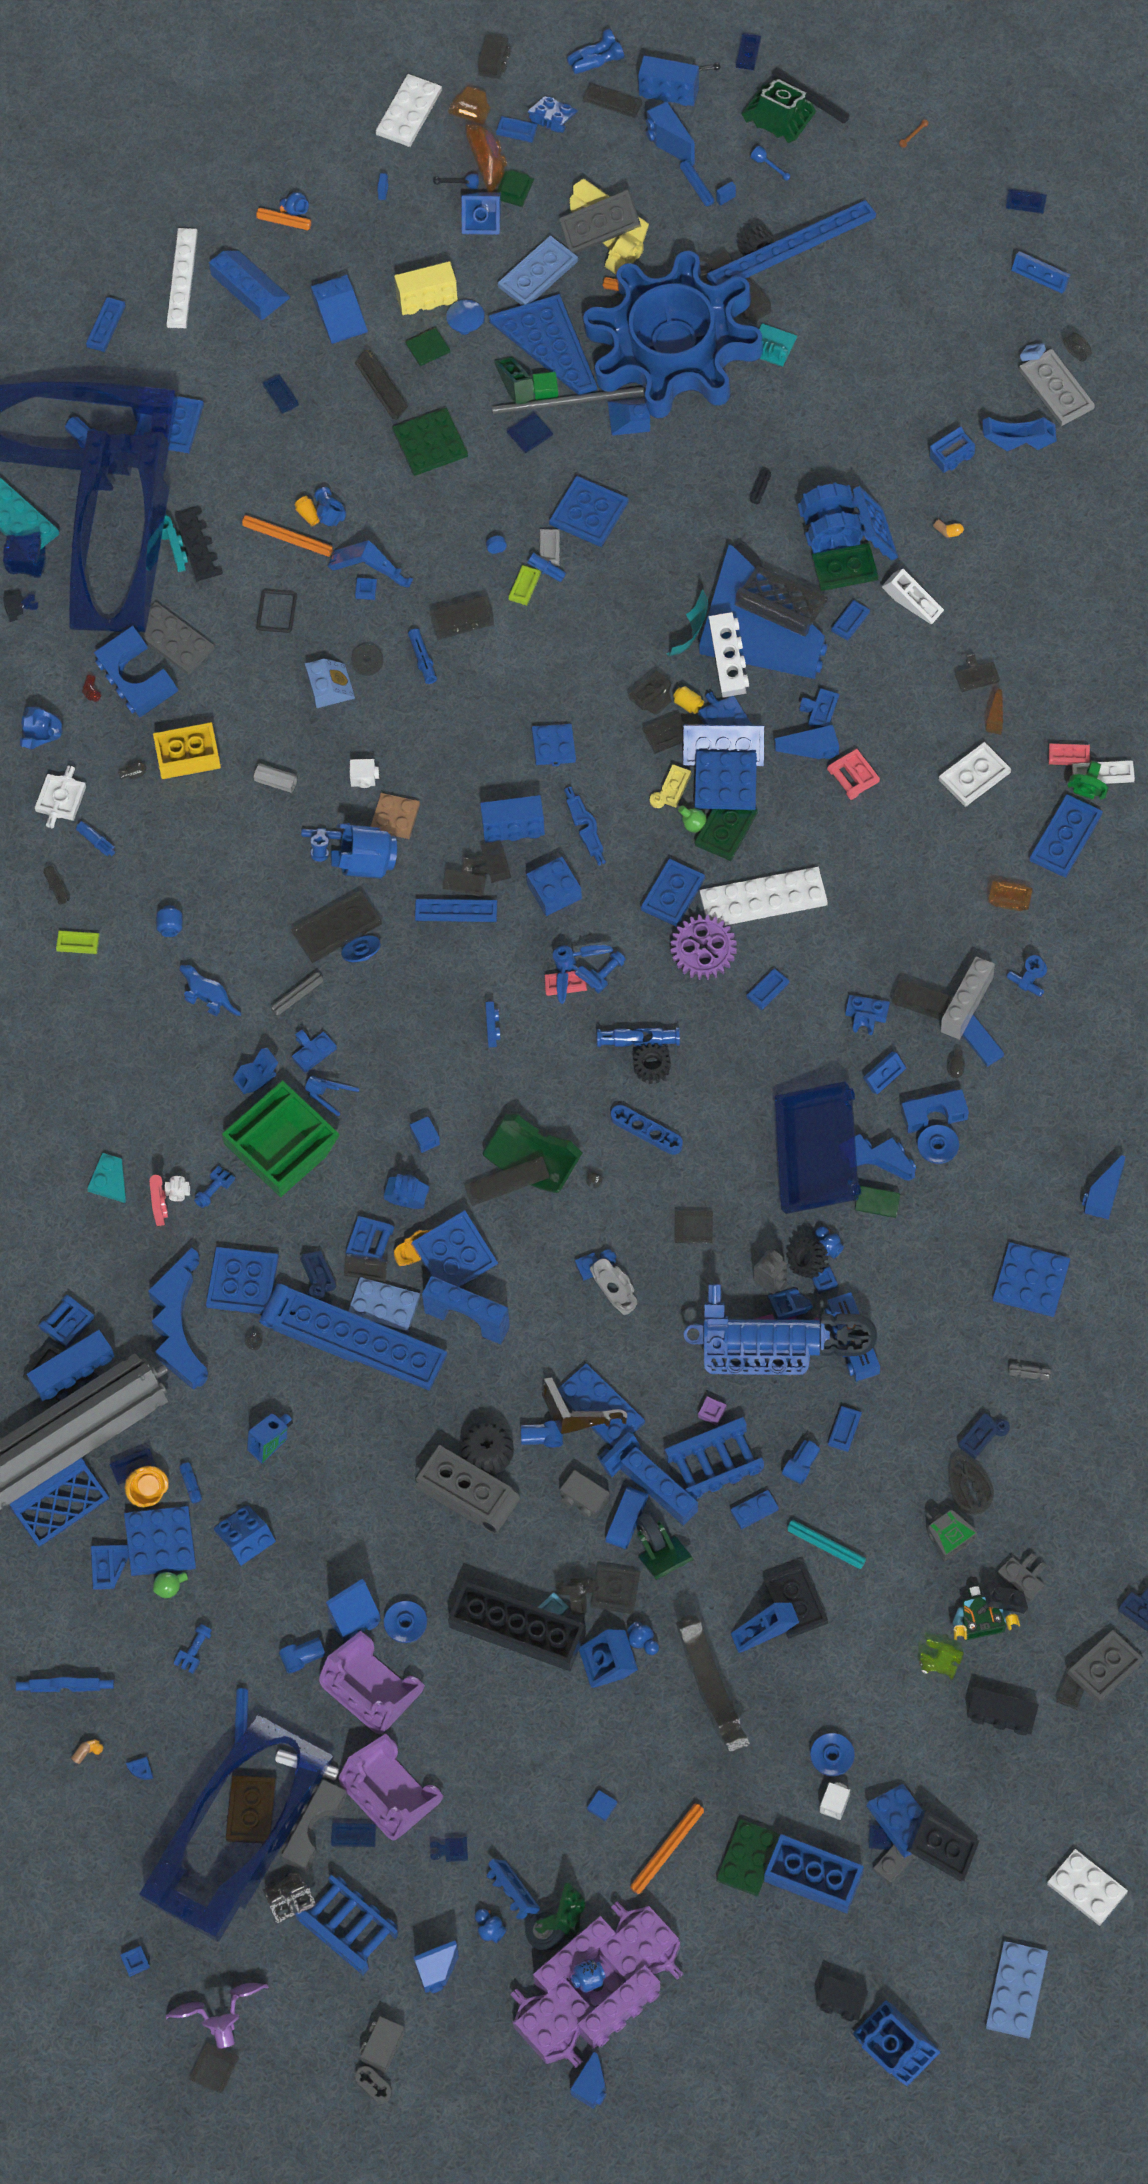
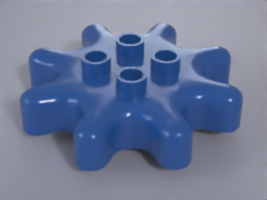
M684 251L677 255L671 273L663 278H650L635 264L622 265L617 270L618 290L624 298L623 302L614 308H590L583 316L586 336L593 342L608 344L613 347V350L600 358L595 365L596 380L599 388L605 392H612L629 383H637L646 388V407L649 414L655 418L667 416L671 411L674 398L684 391L694 390L700 392L712 405L721 406L725 404L730 398L729 377L723 368L732 361H756L763 353L761 331L757 327L741 325L733 320L737 315L744 312L751 303L748 281L742 277H733L717 286L705 284L700 280V259L696 253L691 251Z

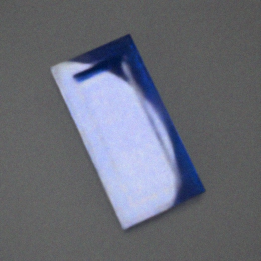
M280 375L263 383V387L282 414L299 406L297 399Z
M332 1823L331 1846L376 1847L377 1825Z

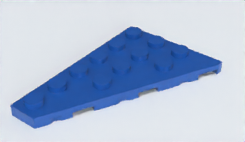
M560 294L489 315V321L493 326L548 371L556 372V377L576 394L582 395L597 390L596 382Z

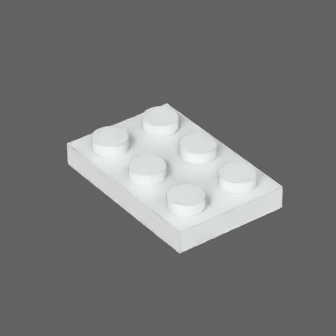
M984 742L941 774L939 781L966 807L1010 774L1011 768Z
M1076 1849L1047 1882V1885L1099 1926L1128 1892V1890Z

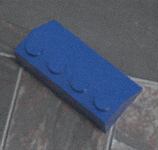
M223 251L209 262L211 275L261 320L290 299V296L240 251Z

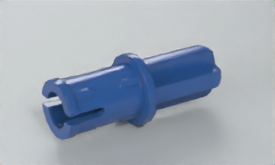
M535 553L532 554L528 561V564L540 570L543 575L546 573L559 582L566 575L564 571L552 565L550 560L548 562Z

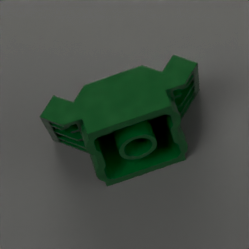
M778 79L772 83L763 84L741 114L746 123L753 121L757 128L765 129L773 133L777 138L784 136L787 143H790L799 137L816 113L812 102L805 99L806 92Z

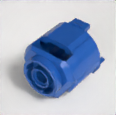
M350 823L337 824V828H344L341 850L331 851V866L341 868L344 876L381 879L386 875L387 870H393L397 857V840L395 836H391L387 831H381L379 827L350 825Z

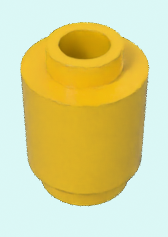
M686 686L679 687L673 695L675 698L674 703L689 713H698L704 704L701 696Z

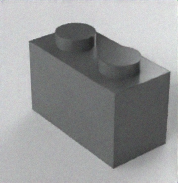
M576 1470L573 1471L560 1489L561 1500L570 1507L573 1505L578 1508L579 1512L586 1518L592 1517L596 1520L610 1501V1493Z
M379 2017L378 2021H374L369 2030L371 2036L368 2043H363L359 2054L361 2055L362 2063L387 2073L405 2035V2028Z

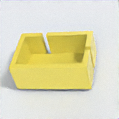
M450 262L394 275L396 297L402 315L415 314L419 309L431 310L437 306L451 305L458 301L456 279Z

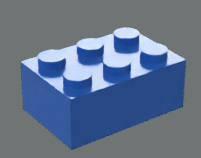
M649 56L643 57L639 70V96L646 99H658L663 102L679 103L683 106H694L699 90V66Z
M541 795L480 803L485 843L495 844L503 840L517 841L526 837L534 839L545 835Z

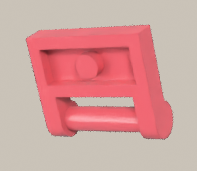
M858 749L833 762L827 768L828 772L834 775L845 789L846 795L850 800L856 798L860 793L880 781L878 775ZM842 767L846 769L856 782V786L853 787L840 771Z
M153 1175L150 1178L152 1210L156 1225L161 1226L165 1225L164 1218L168 1217L167 1205L165 1204L166 1195L164 1190H162V1178L159 1175Z

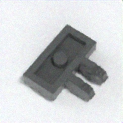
M1034 1554L1027 1557L1022 1565L1015 1558L1011 1557L998 1571V1575L1015 1590L1024 1591L1026 1600L1030 1602L1044 1588V1584L1037 1577L1047 1565L1042 1562L1031 1573L1027 1568L1035 1561L1036 1556Z

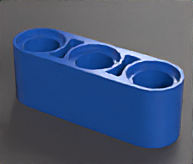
M631 1487L626 1488L608 1531L606 1543L625 1550L628 1548L638 1524L637 1518L641 1516L646 1505L647 1493Z

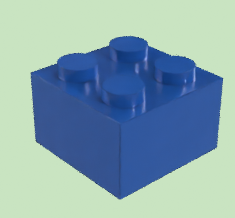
M563 857L526 874L527 886L546 916L582 899L581 887Z

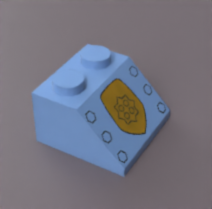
M327 659L305 663L306 674L316 708L355 699L344 663Z

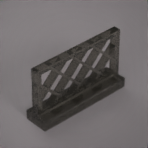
M757 566L743 588L740 587L737 591L735 605L806 637L810 626L828 601V597ZM758 574L766 576L767 580L758 581ZM774 584H784L785 588L775 589ZM770 585L772 590L762 592L760 586ZM756 587L758 593L754 594L748 591V589ZM799 591L803 596L793 597L791 592ZM788 593L789 598L780 600L778 594ZM774 595L776 601L767 600L765 597ZM817 599L820 603L811 605L809 600ZM805 601L807 606L798 608L795 602ZM792 603L794 609H787L782 605ZM809 611L811 616L807 618L800 613Z

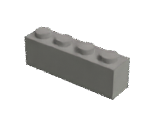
M975 957L942 1018V1033L960 1040L994 977V963Z

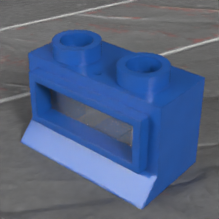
M962 426L930 446V458L943 473L948 470H954L960 462L971 459L975 453V444L964 433Z

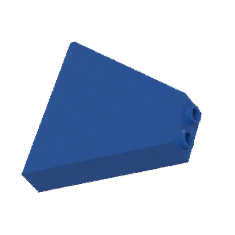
M728 545L699 644V654L716 658L709 616L732 612L733 617L738 618L740 630H736V635L741 637L743 649H739L740 656H744L745 664L815 679L817 672L820 673L823 661H820L821 656H825L828 644H825V636L733 546ZM724 632L721 635V637L723 639H728L731 637L732 634L730 632ZM727 651L724 656L726 658H732L735 655V653L733 651Z

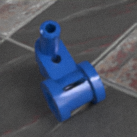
M318 828V830L302 829L301 836L311 837L310 844L313 848L311 849L310 856L313 860L320 862L325 861L329 856L327 849L329 839H342V832L326 831V828Z
M1032 955L1025 962L1027 971L1023 977L1010 971L1007 974V979L1018 984V987L1024 991H1030L1041 997L1044 990L1034 985L1033 982L1036 978H1042L1046 975L1047 965L1041 957Z

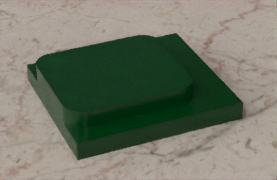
M513 170L505 171L496 192H501L502 202L523 207L534 179L530 178L527 174Z
M436 328L405 342L420 367L451 352Z

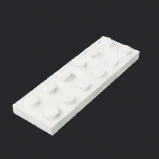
M819 867L700 890L705 917L709 915L712 921L716 916L717 923L719 924L721 921H724L725 925L827 905Z

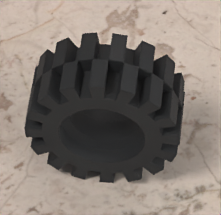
M758 225L756 228H751V231L748 230L746 236H742L743 240L739 241L738 250L746 256L774 243V237L764 226Z
M648 1044V1048L645 1045L641 1046V1051L638 1049L636 1055H634L635 1074L637 1073L639 1079L642 1078L643 1082L646 1083V1080H649V1084H653V1080L659 1083L660 1079H666L665 1075H669L671 1068L668 1051L665 1052L664 1047L659 1049L658 1044H655V1047ZM648 1058H656L659 1060L660 1066L657 1069L650 1070L644 1066V1062Z
M808 1238L799 1239L800 1242L796 1241L794 1243L796 1247L790 1248L793 1251L792 1254L788 1253V1257H791V1260H788V1264L791 1265L789 1268L793 1270V1273L805 1278L812 1279L818 1277V1272L823 1273L824 1271L822 1267L827 1266V1263H824V1261L828 1260V1256H825L828 1252L820 1242ZM809 1251H811V1260L809 1264L805 1266V1256Z

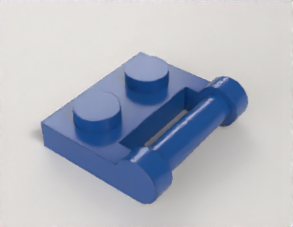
M358 1216L346 1250V1256L370 1263L379 1261L373 1263V1265L378 1263L379 1266H382L381 1263L384 1260L382 1257L388 1239L393 1234L394 1226ZM378 1230L382 1231V1235L374 1255L369 1253Z
M66 1295L56 1310L46 1321H42L38 1326L43 1332L49 1334L65 1348H68L91 1323L94 1315L70 1296ZM69 1307L72 1308L55 1328L51 1327Z

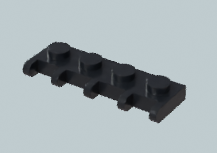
M199 507L175 514L196 581L223 573L221 568L213 569L211 562L217 560L218 557L217 554H208L206 545L212 544V539H203L201 529L207 528L206 522L198 523L196 515L202 514V510Z

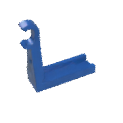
M369 540L335 550L330 560L331 563L328 564L330 569L337 570L365 562L366 565L387 575L400 586L410 587L413 578L406 579L401 576V569H396Z

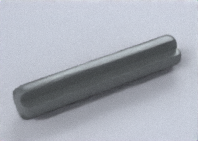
M315 972L271 1006L274 1014L280 1015L323 982L322 976Z

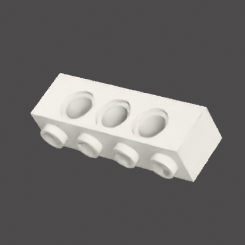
M732 612L709 616L722 696L729 697L746 694L745 687H749L748 676L743 675L742 668H746L744 656H740L739 649H743L741 637L736 635V630H740L738 618H734ZM724 632L732 634L728 639H723L721 635ZM727 651H733L735 653V655L732 658H726L724 656ZM731 670L738 671V674L735 677H729L727 675L728 672Z

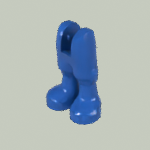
M608 28L603 32L601 42L575 51L567 57V62L573 66V72L578 74L600 67L605 62L621 60L624 58V52L619 42L615 41L612 31Z

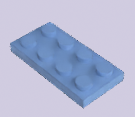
M549 236L498 282V287L520 305L532 303L578 262V257L552 236Z
M1004 1941L986 2029L1030 2039L1048 1951Z

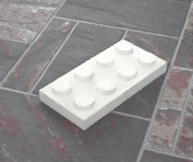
M408 74L376 129V135L410 147L439 97L442 86Z

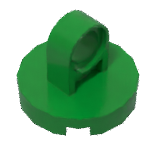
M1091 761L1086 775L1073 774L1070 776L1068 788L1073 787L1075 794L1086 798L1094 799V796H1100V800L1106 798L1108 786L1097 779L1101 764Z

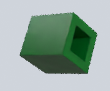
M556 372L533 374L535 401L558 398Z

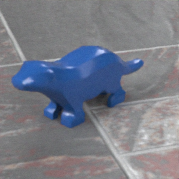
M191 965L180 966L179 969L186 978L190 989L189 992L185 991L184 993L187 1002L194 1005L196 999L199 998L208 1003L206 1005L210 1008L208 1012L214 1016L220 1013L221 1006L230 1013L241 1016V1012L230 1004L227 992L220 983L202 977Z

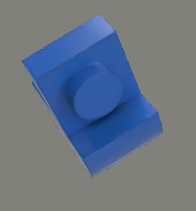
M263 1048L253 1063L240 1066L233 1080L243 1094L254 1092L269 1083L276 1076L274 1069L278 1061L268 1048Z

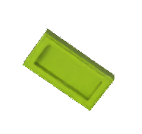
M522 565L510 592L509 600L528 605L541 571Z
M59 931L56 950L58 952L97 954L99 933Z

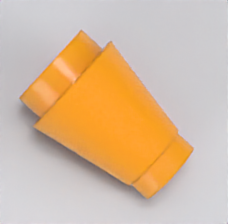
M304 496L296 501L294 504L295 510L311 526L320 522L312 499Z

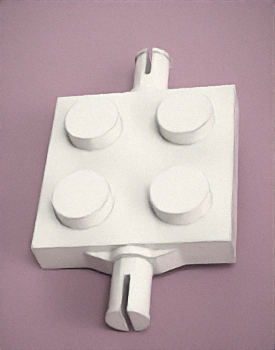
M67 766L64 776L50 774L46 776L35 811L49 815L46 826L49 828H54L57 818L72 821L75 819L86 789V783L72 778L75 771L73 766L71 768Z

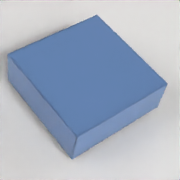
M1043 343L1027 345L1020 355L1021 360L1040 359L1046 350Z

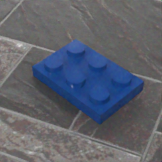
M669 859L643 902L641 911L677 927L703 884L705 875Z
M904 1784L872 1799L866 1806L903 1858L911 1855L906 1850L923 1810Z

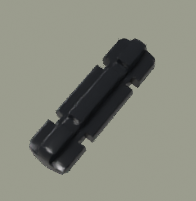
M761 470L760 477H758L753 489L754 491L750 496L751 503H760L761 496H763L768 485L767 482L771 477L770 470Z

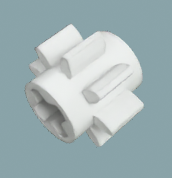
M181 1176L171 1177L170 1182H165V1195H169V1199L172 1201H183L185 1195H190L189 1182H185L186 1179Z

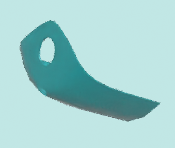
M703 589L695 607L686 614L692 627L693 638L683 645L673 647L671 652L666 653L668 657L681 654L687 650L697 637L708 610V600Z

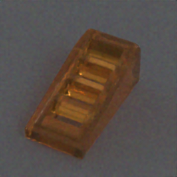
M1002 689L996 690L988 716L986 732L1001 735L1003 729Z

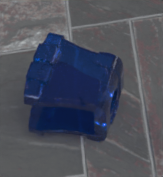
M33 532V534L24 536H7L3 549V563L9 574L20 573L33 576L34 578H41L46 564L45 546L40 550V532Z

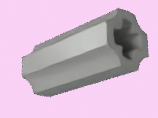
M258 764L254 773V781L292 793L297 784V775Z

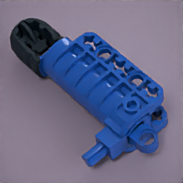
M708 1284V1302H705L704 1324L688 1325L684 1331V1339L689 1344H704V1366L710 1374L801 1375L808 1370L810 1355H820V1350L822 1356H831L833 1353L837 1356H859L866 1354L876 1344L877 1331L874 1323L869 1318L859 1314H836L835 1316L822 1314L821 1322L820 1320L729 1319V1316H725V1302H721V1284ZM825 1324H830L831 1326L848 1324L849 1328H853L854 1324L862 1325L855 1326V1329H848L847 1326H844L842 1329L837 1330V1340H841L844 1344H847V1341H854L855 1344L862 1345L854 1346L853 1342H849L848 1346H838L837 1344L825 1346L826 1339H830V1330L825 1329ZM695 1328L699 1331L700 1335L696 1340L688 1337L687 1332L689 1329ZM713 1358L716 1359V1362H718L717 1365H715L712 1361ZM722 1358H727L726 1365H724L725 1361ZM737 1358L741 1361V1364L734 1365L731 1359ZM746 1358H748V1362H747V1363H749V1365H745V1363H746ZM765 1358H769L768 1365H766L767 1361L765 1360ZM789 1358L791 1359L790 1363L792 1366H788ZM759 1359L760 1365H756L754 1360ZM781 1359L784 1364L776 1365L773 1360ZM797 1359H801L802 1365H798Z

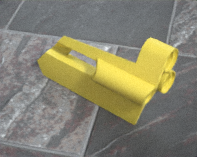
M582 179L573 185V195L570 198L571 212H576L610 196L587 180ZM640 217L641 227L603 242L610 249V255L604 267L616 275L618 268L624 264H633L643 252V241L649 223Z

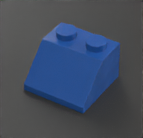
M607 1629L579 1649L591 1688L624 1679L638 1670L625 1630Z

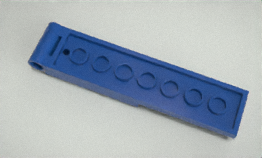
M277 1284L259 1320L262 1325L273 1328L278 1333L352 1363L354 1361L360 1362L429 1391L447 1357V1351L282 1284Z

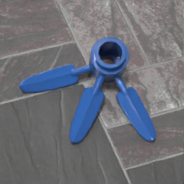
M590 945L581 947L579 952L573 953L570 947L559 946L554 950L553 959L557 970L561 972L557 974V997L561 1004L565 1002L567 995L568 973L565 972L575 970V975L595 989L602 990V984L590 971L583 966L576 967L574 956L581 955L586 957L610 953L613 951V948L607 945Z

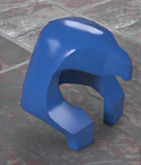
M26 707L21 722L23 738H20V746L34 749L42 744L61 738L63 732L61 720L56 715L42 708Z

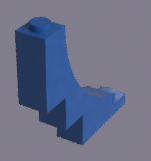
M191 1248L148 1292L150 1299L163 1309L152 1320L153 1328L166 1339L155 1351L157 1359L194 1390L197 1386L201 1387L207 1381L208 1372L207 1368L192 1352L183 1331L185 1300L193 1284L192 1274L189 1271L195 1270L200 1261L198 1252Z

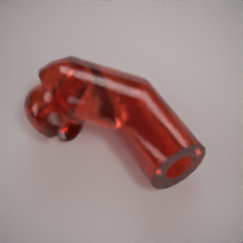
M87 675L82 693L88 700L98 702L101 694L94 688L96 678L92 675Z

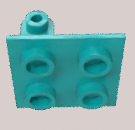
M761 324L759 330L762 333L763 353L759 359L783 367L798 336Z

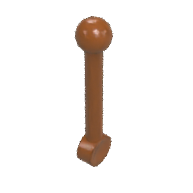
M922 120L921 125L905 140H900L899 145L903 148L906 147L907 142L923 127L928 126V121Z

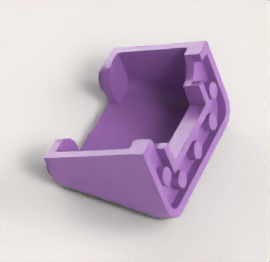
M360 1631L327 1657L319 1681L325 1691L376 1734H382L422 1693L425 1685L414 1676H407L402 1681L373 1656L374 1643L372 1639Z
M385 1734L349 1756L339 1776V1782L347 1794L389 1839L396 1840L434 1809L444 1796L437 1787L427 1785L422 1788L396 1760L398 1754L397 1744Z

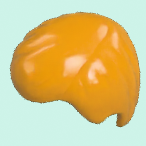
M143 1466L131 1472L127 1477L124 1486L126 1497L132 1504L138 1507L155 1505L167 1491L169 1480L161 1469L155 1466Z

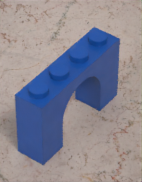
M132 626L95 651L94 654L97 657L95 661L101 671L105 669L108 673L105 675L111 685L115 683L118 687L115 689L121 699L126 698L128 701L126 703L127 708L132 714L136 712L140 718L179 690L164 669L142 683L133 684L123 680V670L126 664L148 648L139 633Z
M433 1276L430 1277L422 1293L426 1314L444 1321L449 1310L460 1312L478 1323L481 1327L482 1337L502 1344L510 1328L507 1307Z

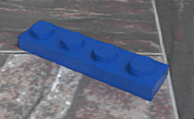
M416 899L415 921L497 922V900Z

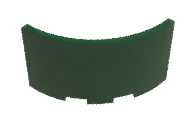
M505 1114L482 1153L483 1156L507 1174L533 1187L559 1193L583 1152L570 1140H563L551 1135L546 1138L538 1134L539 1129L528 1123L518 1114Z

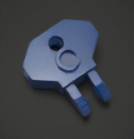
M397 1174L396 1177H389L384 1200L394 1205L412 1209L425 1208V1199L427 1194H429L430 1188L412 1175L406 1174L403 1176Z

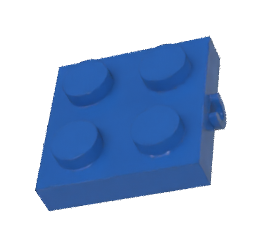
M572 724L532 726L531 731L536 765L552 764V766H559L563 763L576 762Z

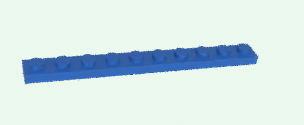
M865 200L708 273L707 279L712 286H717L733 277L748 278L874 219L876 212Z

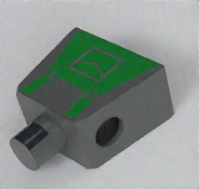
M935 1507L926 1515L932 1522L928 1526L927 1534L943 1562L950 1559L977 1538V1531L953 1510L942 1515Z

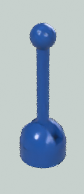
M759 145L753 150L750 157L758 163L765 161L779 172L784 180L790 179L789 173L783 172L767 159L764 148Z

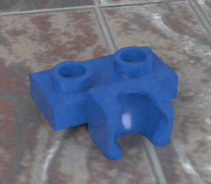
M849 995L845 1016L855 1017L853 1032L856 1033L859 1027L866 1026L868 1034L872 1035L875 1021L886 1023L890 1002Z

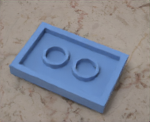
M360 1277L348 1312L392 1330L408 1334L421 1296L417 1292Z

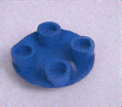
M460 300L449 307L446 319L452 329L460 334L467 335L482 325L485 320L483 308L477 302Z

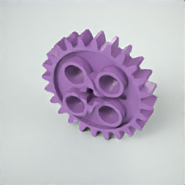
M698 915V920L696 921L693 917H690L691 923L688 924L686 921H683L684 928L678 926L677 931L679 934L673 933V938L675 939V941H671V946L675 947L671 949V954L675 955L673 962L679 961L677 968L684 967L683 974L690 971V978H693L695 974H698V980H701L702 975H705L706 979L709 980L710 974L717 978V972L719 971L724 974L723 967L730 968L728 961L735 960L734 956L731 955L737 953L736 948H733L737 943L735 940H732L735 935L734 933H729L731 930L730 926L723 928L725 925L724 921L718 924L716 916L712 921L709 915L706 916L705 920H702L701 915ZM704 930L707 932V935L699 937L697 932ZM721 942L723 947L716 949L713 947V944ZM700 945H701L702 947H704L705 945H707V949H706V948H703V949L701 950V949H700ZM687 946H692L695 948L694 951L690 953L685 952L684 949ZM711 953H713L714 955H718L719 957L715 958ZM703 958L711 960L708 964H702L700 961Z

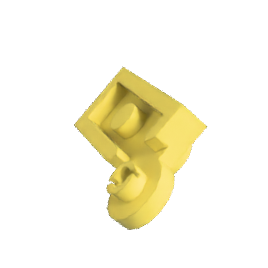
M672 765L661 793L656 792L650 796L651 806L661 808L667 804L677 807L691 777V771Z

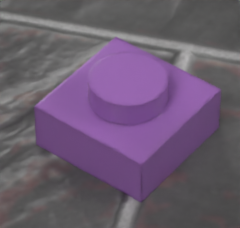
M707 1397L698 1414V1418L718 1426L726 1410V1404Z

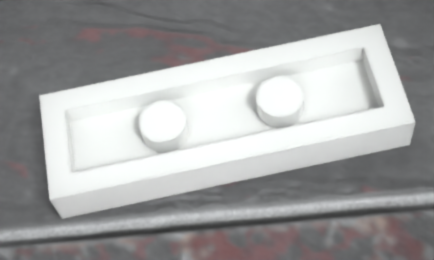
M1133 761L1097 762L1101 764L1097 779L1105 784L1134 782ZM1090 763L1072 764V773L1086 775Z

